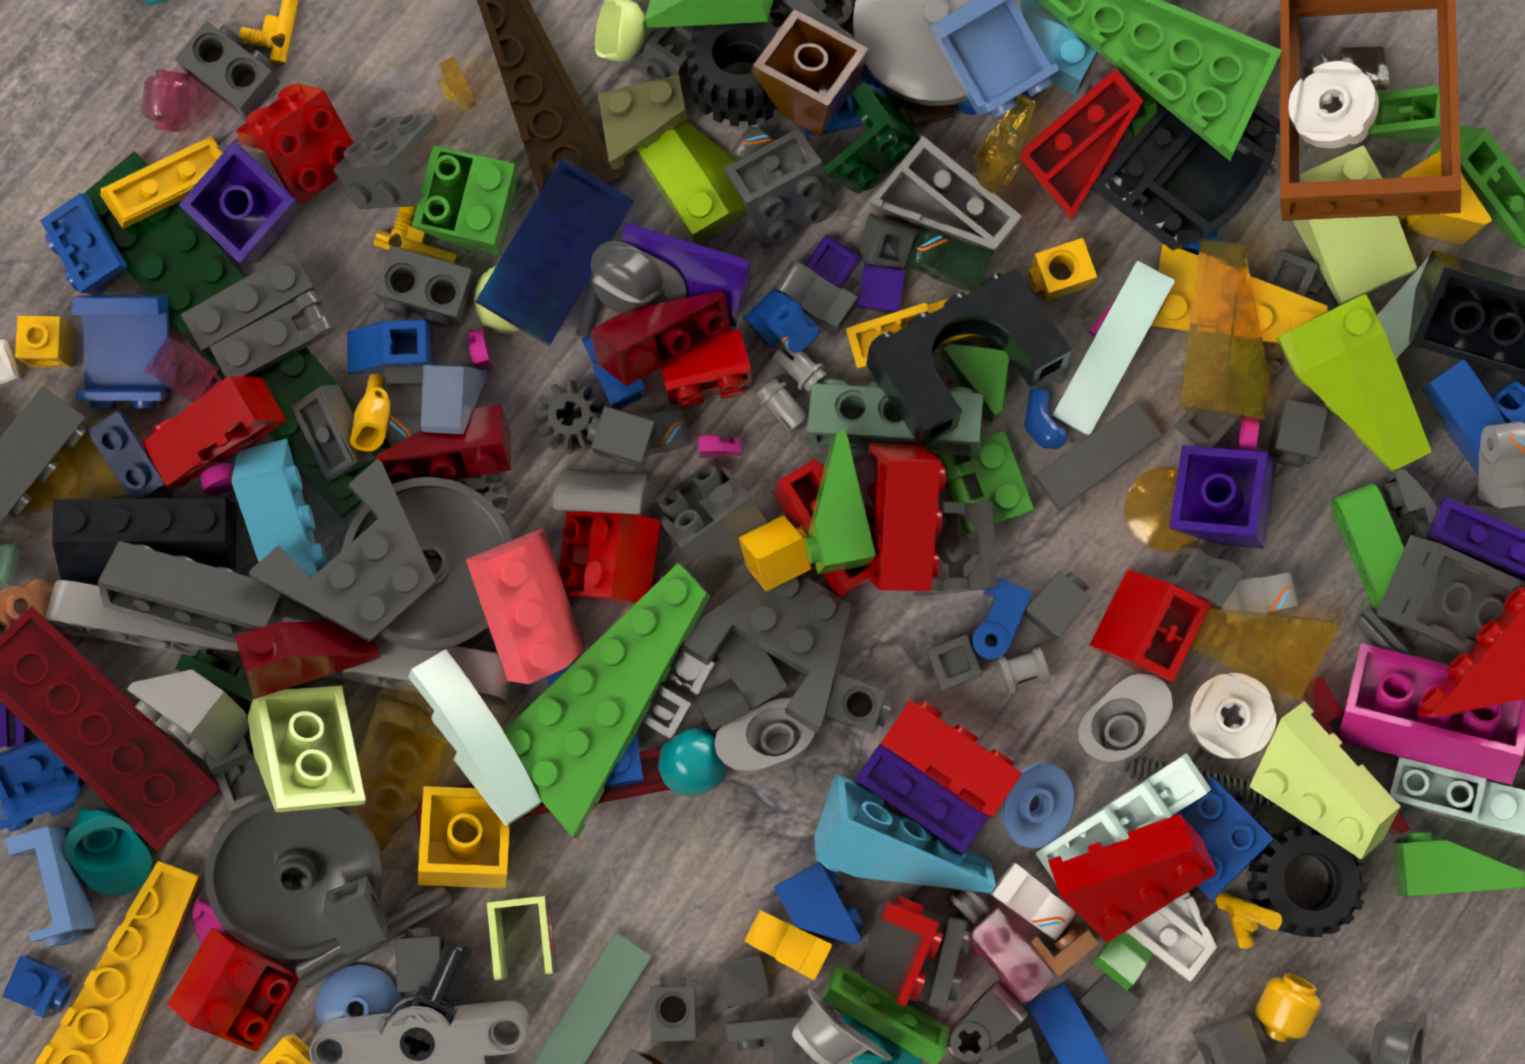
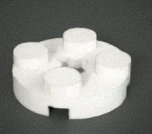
M1342 61L1323 63L1313 68L1314 73L1309 75L1304 81L1300 79L1295 84L1289 98V116L1302 140L1306 143H1311L1321 148H1339L1348 144H1358L1367 137L1368 129L1377 116L1379 100L1371 80L1356 65ZM1337 96L1341 104H1343L1341 109L1334 113H1329L1328 110L1322 109L1324 104H1330L1333 97Z
M1243 673L1219 674L1203 682L1192 695L1188 706V729L1198 745L1209 754L1222 759L1245 758L1264 748L1275 731L1277 720L1274 705L1271 701L1272 697L1268 689L1260 681ZM1235 704L1240 708L1238 715L1243 718V721L1240 725L1234 723L1227 727L1223 724L1224 717L1221 715V710L1223 707L1230 709Z

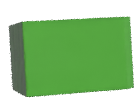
M1439 85L1377 93L1379 100L1378 112L1373 124L1368 129V135L1424 144H1432L1440 135Z
M953 343L948 344L943 348L941 358L965 388H970L976 393L983 394L984 413L993 423L1000 417L1003 410L1009 356L1004 350Z

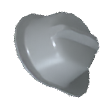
M1140 673L1128 676L1119 682L1101 700L1093 705L1081 719L1078 734L1079 742L1085 753L1095 760L1106 763L1131 761L1141 756L1149 747L1150 741L1164 728L1170 719L1173 709L1171 691L1164 681L1150 674Z
M779 698L754 708L743 716L722 725L717 731L714 745L717 756L724 765L736 771L751 773L767 768L784 769L793 766L801 759L806 748H808L815 737V731L785 714V708L791 698Z
M810 989L807 991L813 1002L799 1023L794 1027L792 1035L794 1040L813 1060L819 1064H847L869 1050L887 1061H892V1057L846 1023L828 1003L822 1001L818 994Z

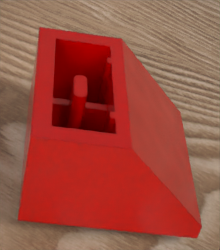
M740 329L722 333L661 367L670 406L679 404L680 409L699 406L704 403L703 398L720 394L721 399L734 398L745 394V388L752 386L751 368Z
M566 512L558 571L567 597L635 605L652 588L661 520L626 513Z
M1127 569L1088 646L1140 673L1155 675L1167 685L1174 681L1212 604L1173 584Z
M212 927L167 1005L190 1026L257 1052L299 979L295 970L271 956L250 949L233 936Z

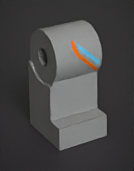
M1523 422L1488 425L1483 428L1481 433L1478 499L1500 509L1525 505V424Z
M1282 573L1262 578L1254 577L1239 580L1223 606H1214L1218 626L1298 607L1291 573Z

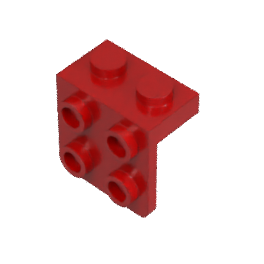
M296 83L281 90L278 94L279 99L268 107H262L251 112L246 117V123L235 130L243 145L264 151L285 189L297 199L296 203L304 204L338 179L333 168L345 157L343 155L344 151L354 142L324 89Z
M898 895L895 903L886 899L880 917L883 920L919 934L894 996L896 1003L905 1007L909 998L917 1001L926 976L920 970L926 956L934 959L943 934L937 931L939 923L935 919L922 914L925 908L923 905Z

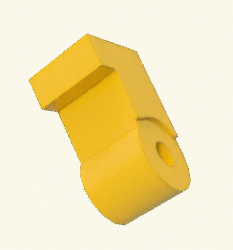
M759 910L744 939V942L769 954L775 960L814 981L833 945L762 910Z

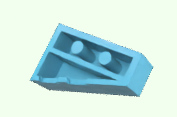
M288 439L237 451L231 482L258 562L279 545L309 578H312L328 563L322 543L316 544L312 531L315 529L314 517L308 504L305 505L301 477L296 465H294Z

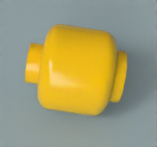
M1285 973L1284 977L1271 978L1255 1008L1256 1016L1264 1024L1263 1032L1280 1042H1286L1288 1037L1293 1039L1304 1038L1308 1034L1321 1007L1320 999L1315 994L1317 988L1309 981L1292 973Z

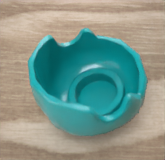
M690 728L679 733L662 746L658 769L664 784L674 793L689 797L699 796L717 787L725 778L728 766L724 765L717 756L714 745L716 735L712 731L704 728Z

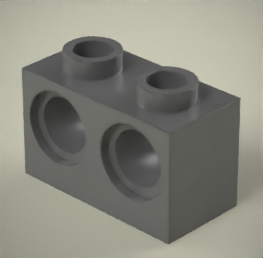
M206 21L175 60L185 73L246 119L251 112L261 107L280 82L272 72L275 65L259 51L254 50L250 54L239 46L243 42L242 39L225 25L217 29ZM223 49L220 59L215 62H206V56L210 51ZM248 73L256 74L255 80L251 85L238 87V81L243 75Z
M390 246L375 294L382 303H385L384 309L394 314L408 316L409 312L412 311L426 315L424 320L439 327L449 328L450 323L462 326L477 278L470 268ZM403 276H413L415 284L410 291L405 293L395 291V284L398 279ZM445 287L455 289V297L450 303L441 305L435 302V296L440 289Z

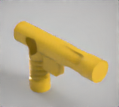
M282 0L279 17L266 15L263 30L261 31L241 27L239 37L243 41L242 44L272 49L270 61L274 64L286 65L299 0ZM285 38L284 45L281 48L274 44L275 40Z
M415 205L399 207L397 220H395L391 233L381 230L376 232L373 243L376 247L389 250L390 246H392L391 242L396 237L401 236L402 245L397 248L457 265L458 254L423 244L426 233L410 225L412 224L411 220H413L412 216L415 215L417 208Z
M1225 892L1220 893L1216 898L1217 907L1229 912L1239 948L1246 949L1255 945L1252 932L1258 929L1257 923L1271 930H1277L1282 924L1281 915L1272 910H1266L1254 903Z

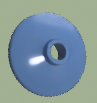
M1045 762L1035 763L1021 770L1020 772L1023 774L1002 803V823L1007 835L1015 843L1027 848H1039L1054 841L1066 828L1073 812L1074 789L1069 776L1060 767Z
M362 964L347 966L331 975L324 982L318 993L315 1008L318 1026L330 1019L353 1017L349 1012L350 1004L353 1001H358L363 1005L364 1013L362 1016L390 1013L393 1007L402 1000L400 992H397V985L394 980L381 969ZM327 1039L331 1044L342 1050L338 1042Z

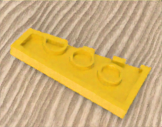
M1162 243L1158 271L1174 279L1175 282L1150 327L1279 344L1276 337L1327 312L1328 306L1183 249L1172 251Z

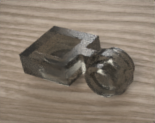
M1383 46L1341 48L1339 61L1348 62L1360 68L1369 77L1375 90H1387L1390 77ZM1318 55L1311 58L1304 69L1305 79L1314 73L1313 68L1323 63L1333 62L1332 58L1327 55Z

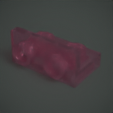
M999 908L968 930V932H971L968 938L975 952L990 964L1000 976L1003 986L1010 993L1014 994L1021 1003L1026 1004L1030 1002L1055 978L1053 973Z

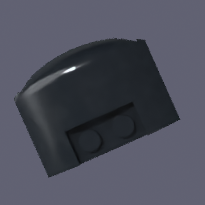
M1162 105L1092 186V190L1172 251L1180 249L1183 245L1199 241L1218 230L1232 219L1251 199L1271 166L1275 155L1276 134L1280 133V121L1257 105L1233 157L1229 161Z

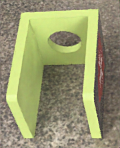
M550 895L487 902L494 980H502L507 977L501 908L538 903L545 973L553 974L558 971Z

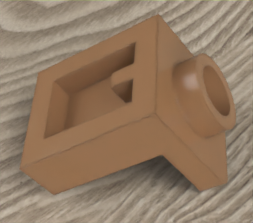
M1072 928L1053 943L1057 950L1052 954L1041 940L1033 935L1027 940L1033 948L1027 955L1043 974L1050 970L1053 975L1059 977L1098 946L1099 943L1089 930L1082 929L1077 933Z

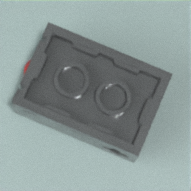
M1410 535L1376 616L1460 653H1468L1478 642L1475 639L1478 631L1489 621L1497 620L1506 609L1503 605L1505 600L1516 589L1524 588L1525 582L1445 545Z

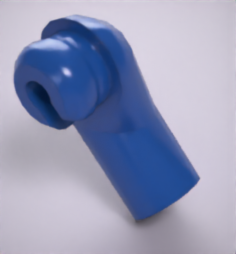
M1030 389L1024 420L1026 431L1039 446L1045 449L1061 448L1066 442L1067 435L1066 431L1062 427H1058L1047 415L1050 392Z

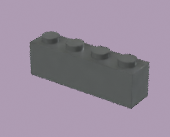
M43 385L0 437V523L8 513L15 518L32 499V497L25 493L36 479L44 484L59 465L53 458L64 445L71 450L86 432V429L80 426L85 417ZM0 529V537H1L2 534L4 533V531Z
M119 541L98 580L103 607L235 644L234 636L273 623L282 622L287 612L285 596L264 583L262 584L251 577L237 574L225 567L215 568L204 565L186 556H172L154 551L152 548L142 544L132 545Z

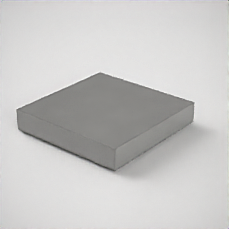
M563 469L553 493V508L555 510L638 514L641 512L647 489V474Z

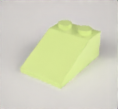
M1364 145L1300 174V183L1383 179ZM1398 216L1292 220L1315 263L1319 264V270L1339 305L1365 293L1368 294L1417 270Z
M342 685L286 689L256 699L253 698L247 717L254 757L276 813L364 805L366 799Z

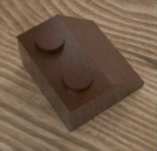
M794 9L752 66V72L784 118L821 137L860 81L869 48Z

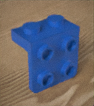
M39 738L0 753V830L7 828L9 832L17 831L31 824L34 820L33 817L49 812L50 816H55L71 809L75 805L74 801L78 798L84 781Z

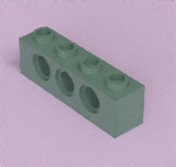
M825 380L823 384L812 383L807 425L810 446L829 447L836 432L845 429L850 449L869 450V443L918 444L903 420L891 422L885 418L889 412L896 409L878 382H870L865 384V386H848L846 382L840 380ZM965 387L952 388L950 393L962 409L958 427L922 447L931 454L980 457L984 416L983 394L976 393L973 389ZM853 407H858L865 411L860 418L854 420L843 416L845 411Z

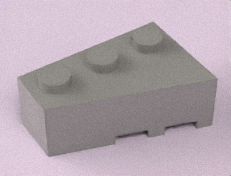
M924 136L921 137L869 201L872 209L995 255L1023 223L1022 216Z

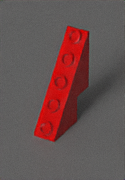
M1520 587L1512 592L1503 604L1506 609L1497 620L1489 621L1478 631L1475 637L1478 642L1468 653L1460 654L1452 661L1447 669L1449 675L1442 684L1432 687L1422 696L1419 701L1421 708L1417 711L1418 716L1439 717L1525 699V587Z

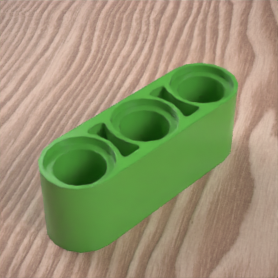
M1370 483L1332 498L1331 508L1372 606L1378 611L1405 548L1379 489L1374 483Z

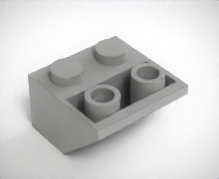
M192 669L132 682L127 688L139 700L135 706L138 711L152 720V723L170 737L175 736L182 741L186 748L203 760L209 753L220 762H223L249 729L248 715L223 690Z

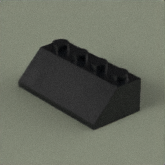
M1432 250L1415 288L1409 343L1525 379V278Z
M227 498L53 499L52 544L61 580L99 586L98 580L119 541L132 545H146L154 551L172 556H186L197 563L215 568L225 567L235 572L237 505Z

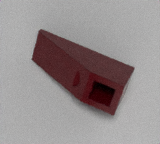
M715 291L626 310L592 328L590 333L598 365L622 384L628 386L731 329L725 294L721 291Z
M501 404L474 408L463 434L426 433L420 431L375 455V460L378 458L382 462L392 485L404 480L420 477H437L451 480L511 471V432Z

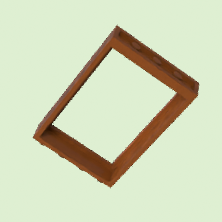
M1280 0V50H1282L1280 54V203L1282 221L1461 213L1456 0ZM1437 9L1442 176L1300 183V134L1289 116L1288 109L1290 94L1295 84L1299 81V18Z

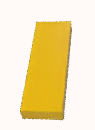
M213 136L207 137L101 188L100 196L122 229L182 201L222 155L223 151Z

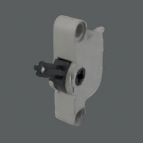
M449 940L427 988L420 985L417 994L403 998L393 1007L390 1013L335 1018L325 1021L319 1026L310 1045L309 1058L312 1064H491L490 1056L510 1054L523 1046L529 1026V1015L522 1004L509 1000L455 1006L457 1000L452 999V996L471 955V948L462 941ZM502 1021H511L517 1025L519 1030L513 1033H505L499 1029L497 1024ZM418 1032L425 1034L422 1041L414 1038ZM327 1039L334 1040L341 1045L342 1050L337 1052L330 1051L325 1048L322 1041Z

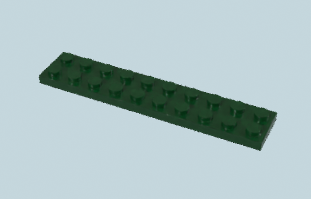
M133 151L83 194L88 195L128 266L126 270L148 295H168L169 320L223 381L226 377L212 351L206 354L201 351L181 314L244 279L245 276L205 230L179 206L180 202L122 229L100 195L101 188L148 166ZM306 347L251 377L264 379L287 420V423L270 432L269 435L275 441L288 439L294 464L342 518H345L362 503L348 488V484L375 461V455L390 448L391 443L385 438L382 445L372 451L374 459L371 462L331 482H327L291 406L320 386L339 384ZM341 387L347 399V402L354 414L357 408V404Z

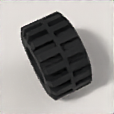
M769 16L768 22L701 25L702 31L695 30L691 36L692 44H688L687 48L689 83L694 102L699 103L700 110L705 115L712 112L713 120L722 123L724 119L730 120V126L738 127L742 121H747L748 126L757 124L758 118L762 117L767 121L773 117V110L778 109L753 72L737 75L727 73L722 69L731 63L739 61L755 63L781 27H776L775 19Z
M1310 826L1290 827L1282 829L1280 833L1272 834L1271 836L1274 840L1256 857L1255 862L1249 864L1248 871L1252 872V880L1247 881L1248 890H1252L1254 898L1251 899L1252 903L1266 910L1279 913L1282 917V924L1278 930L1296 936L1323 937V934H1334L1340 931L1339 927L1343 924L1349 925L1355 919L1352 913L1355 909L1361 910L1364 901L1360 899L1361 891L1367 892V882H1362L1361 873L1366 872L1364 863H1358L1354 854ZM1301 855H1311L1321 861L1329 878L1325 897L1317 905L1310 908L1300 907L1293 903L1287 895L1284 886V876L1287 867L1296 857Z

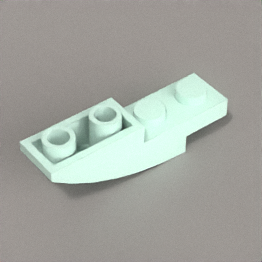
M1399 757L1390 795L1396 802L1488 829L1525 837V790L1487 781L1486 778Z

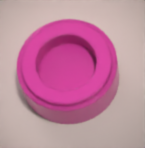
M1250 417L1241 419L1237 450L1256 451L1260 419Z
M222 463L205 470L200 476L204 493L217 495L234 490L231 480L235 463Z

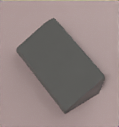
M339 385L320 386L291 406L327 482L352 472L374 459L372 451L366 452L355 449L350 443L354 414Z

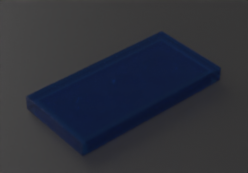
M561 157L475 302L550 346L592 275L590 267L592 254L599 245L612 241L634 200Z

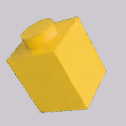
M784 515L738 537L748 571L766 592L811 570L804 546V539L808 537L801 527L795 529Z

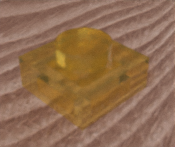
M454 56L439 63L444 77L437 81L448 103L456 100L462 112L476 106L477 103Z

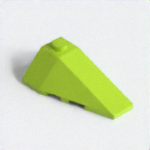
M685 120L674 129L665 131L659 140L645 149L643 145H640L635 149L638 157L692 243L700 244L749 214L747 207L728 179L724 169L736 162V160L731 158L728 153L689 121Z
M1366 293L1276 337L1295 376L1305 386H1309L1325 402L1324 405L1334 415L1337 414L1355 432V436L1391 472L1432 452L1386 332Z

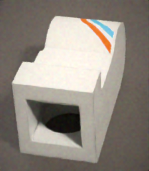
M1016 863L1010 864L996 883L993 892L989 893L990 896L1055 941H1057L1077 913Z

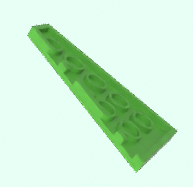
M1035 0L1231 161L1282 50L1163 0Z
M677 563L503 731L522 762L541 801L572 838L578 839L585 827L583 823L594 803L598 804L605 791L603 787L615 765L621 762L652 705L650 701L661 681L664 682L671 670V667H669L681 644L687 641L711 597L680 563Z

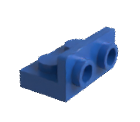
M79 193L40 220L47 232L45 235L47 244L54 253L60 256L67 269L65 270V276L68 282L80 293L102 294L105 292L103 283L128 267L88 195Z

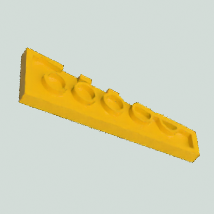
M164 861L156 863L128 909L123 923L117 927L107 944L106 951L95 969L89 973L83 983L84 987L73 1005L66 1011L60 1021L61 1025L50 1043L44 1047L35 1064L127 1063L202 876Z

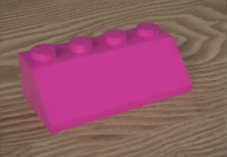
M1360 643L1343 710L1344 714L1342 715L1337 736L1341 742L1512 785L1525 749V699L1439 717L1418 716L1417 711L1421 708L1419 705L1420 699L1429 689L1436 685L1440 686L1448 677L1447 669L1449 665Z

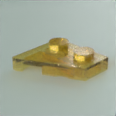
M1024 93L1018 96L1015 100L1017 105L1005 113L973 156L979 185L992 194L1001 184L1007 185L1013 179L1019 167L1017 162L1020 159L1036 104L1033 99Z

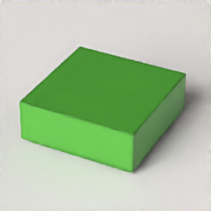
M1124 932L1110 942H1106L1092 963L1128 990L1135 984L1154 954L1127 932Z

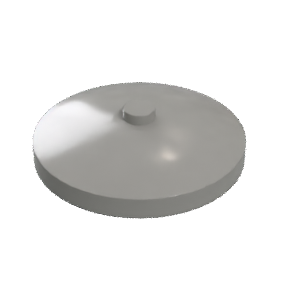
M856 0L853 13L854 37L858 43L869 48L864 64L866 69L887 91L912 103L944 106L968 100L967 95L928 27L973 0ZM1014 0L1022 13L1021 1Z

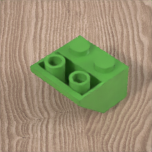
M433 145L421 189L423 196L418 201L412 227L460 248L500 257L520 181L516 165Z

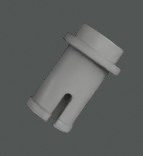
M783 344L782 347L794 359L790 360L780 349L773 356V360L799 383L797 388L800 391L806 389L811 393L812 383L822 384L827 378V374L823 371L824 366L821 363L815 364L803 351L791 353Z
M774 378L756 396L761 400L759 405L761 407L765 405L787 429L786 431L791 433L809 414L784 389L786 383L784 381L779 383Z

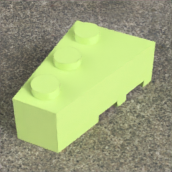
M1304 701L1281 718L1249 787L1362 859L1384 840L1401 806L1362 764L1358 767L1341 749V740L1334 733L1329 735L1311 715L1314 711Z

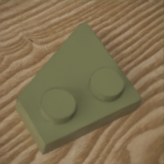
M679 74L598 93L608 160L612 170L625 164L623 158L640 145H643L645 149L659 140L665 131L674 129L688 119L683 84Z

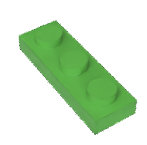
M838 963L829 975L822 1001L831 1005L836 1011L852 1017L881 1036L905 1048L913 1056L922 1058L930 1064H938L945 1055L951 1028L908 1003L905 1007L897 1004L894 999L895 995L842 964Z

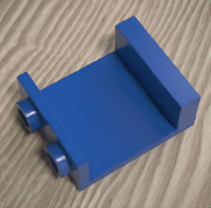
M80 295L72 297V315H82L85 388L75 392L76 400L90 401L91 408L116 407V401H132L133 408L158 407V401L171 397L168 295Z

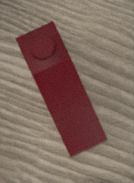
M330 620L277 622L234 636L241 664L254 699L381 658L375 639L372 642H368Z

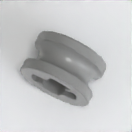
M960 890L959 894H951L948 897L952 904L974 926L978 923V916L981 913L988 914L990 912V909L973 891Z

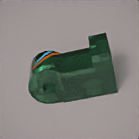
M920 230L907 260V265L916 271L931 276L932 279L967 292H972L978 289L983 282L994 251L981 246L975 248L935 232Z

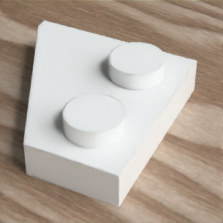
M1189 892L1126 931L1188 982L1193 980L1217 948L1209 929L1205 927L1200 917L1198 906Z

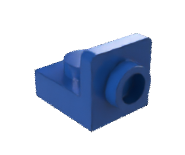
M21 955L2 997L35 1010V1015L41 1018L51 1017L55 1015L56 1011L61 1012L66 1006L72 988L68 987L72 975L27 955Z

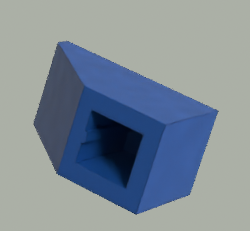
M426 320L382 321L347 331L348 374L385 373V367L433 365L432 328Z
M821 862L774 887L795 927L854 945L862 941L858 932L865 928L853 905L847 908L844 907L837 894L844 890L838 875L829 869L824 870Z

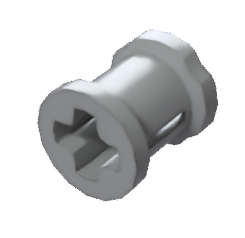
M1039 645L1032 647V652L1008 660L1005 657L997 659L1008 694L1015 693L1017 688L1039 681L1043 684L1051 682L1048 667Z

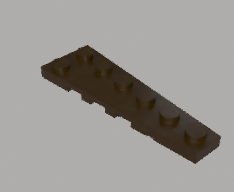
M477 0L548 218L622 181L618 169L612 170L608 160L607 149L529 0Z

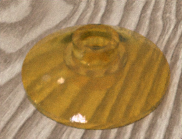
M1160 467L1145 472L1131 485L1125 498L1124 515L1129 530L1140 543L1153 550L1162 552L1178 551L1182 546L1188 547L1198 539L1197 537L1171 530L1169 528L1171 515L1166 514L1162 510L1164 500L1174 501L1178 468Z

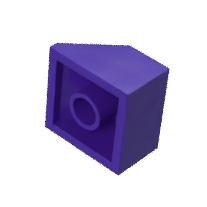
M233 141L181 201L179 206L239 263H258L284 233L297 199L237 142Z
M1182 445L1169 528L1176 532L1221 545L1264 549L1276 469L1268 452Z

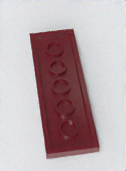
M33 606L28 608L0 635V701L157 852L221 789L157 726L138 711L135 705Z

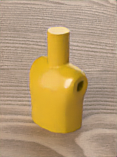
M371 374L369 376L366 393L359 402L353 417L350 443L355 449L371 452L378 449L384 442L390 415V400L387 392L384 390L385 378L380 374Z

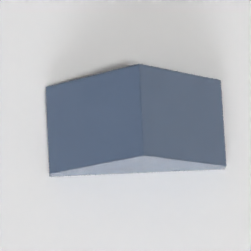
M423 365L422 431L426 433L463 434L487 379L486 369Z

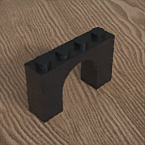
M1016 268L1004 275L995 273L989 276L980 284L978 289L967 295L965 292L955 294L939 310L931 314L927 311L922 312L912 318L907 327L894 334L892 331L885 332L872 341L868 351L866 366L920 447L957 428L962 409L936 372L932 360V354L935 349L947 339L962 334H975L991 339L1007 353L1029 387L1066 368L1072 349Z

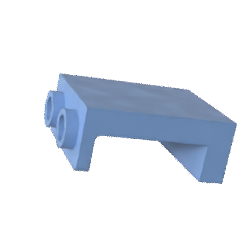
M973 0L928 27L978 117L991 111L994 118L1007 112L1017 105L1014 97L1026 90L1030 96L1042 91L1053 84L1049 76L1060 70L1056 62L1053 64L1048 62L1014 0Z
M46 826L5 838L9 855L37 856L52 918V926L29 933L30 942L45 941L46 948L84 940L83 931L97 928L87 885L69 864L63 853L64 840L69 834L70 827Z

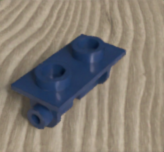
M118 410L86 431L130 499H140L165 483L146 449L127 421L129 417H124L121 411Z

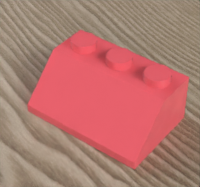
M539 529L466 559L507 681L524 684L533 683L567 668L585 650L544 529Z

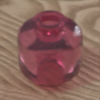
M156 69V76H149L144 81L141 112L145 118L155 120L154 129L180 132L181 124H191L196 120L199 86L195 82L190 81V74Z

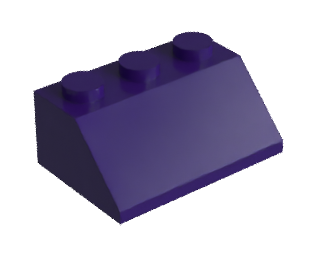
M626 223L622 236L623 242L631 244L676 268L685 280L687 288L686 298L715 291L724 293L730 325L737 326L751 282L750 260Z

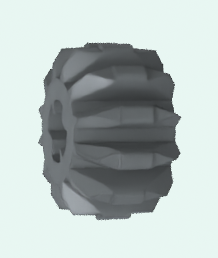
M574 380L568 381L567 393H562L558 384L552 385L551 389L555 395L553 400L545 395L539 397V402L548 410L534 412L535 420L546 422L537 429L539 436L547 437L552 434L548 445L554 450L565 440L564 448L567 454L573 453L574 441H579L583 450L590 449L586 436L588 435L593 417L595 415L601 417L602 415L601 412H596L604 405L602 398L596 397L589 400L593 392L592 387L589 385L584 386L579 394H577V385ZM574 408L577 415H581V418L574 419L573 426H567L564 419L560 418L561 416H567L569 409Z

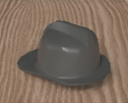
M608 241L599 245L592 254L590 267L593 277L591 284L594 286L595 294L600 302L609 309L616 312H624L626 310L686 298L687 288L685 280L676 268L623 241Z
M1422 1013L1417 1023L1379 1021L1375 1025L1370 1049L1371 1064H1422V1048L1427 1021L1426 1014Z

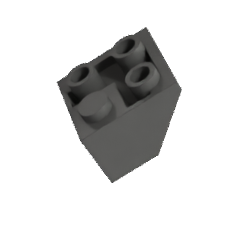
M717 457L707 465L698 468L692 476L674 489L665 492L659 500L648 507L656 519L661 520L660 524L684 554L740 556L742 549L738 537L768 523L752 497Z

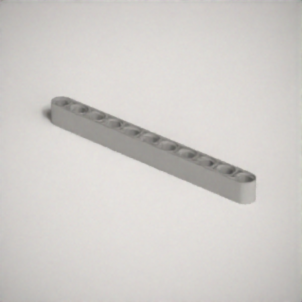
M59 580L54 584L45 619L58 632L195 656L199 650L221 660L241 663L235 643L103 607L99 586L66 580ZM284 617L283 620H282V622H300V621H304V620H298V619H292V618H286V617ZM378 635L375 638V642L380 652V659L324 676L325 678L421 694L408 678L410 671L443 650L424 651L409 649L393 644ZM458 646L446 649L473 684L486 705H507L512 682L507 681L498 653Z

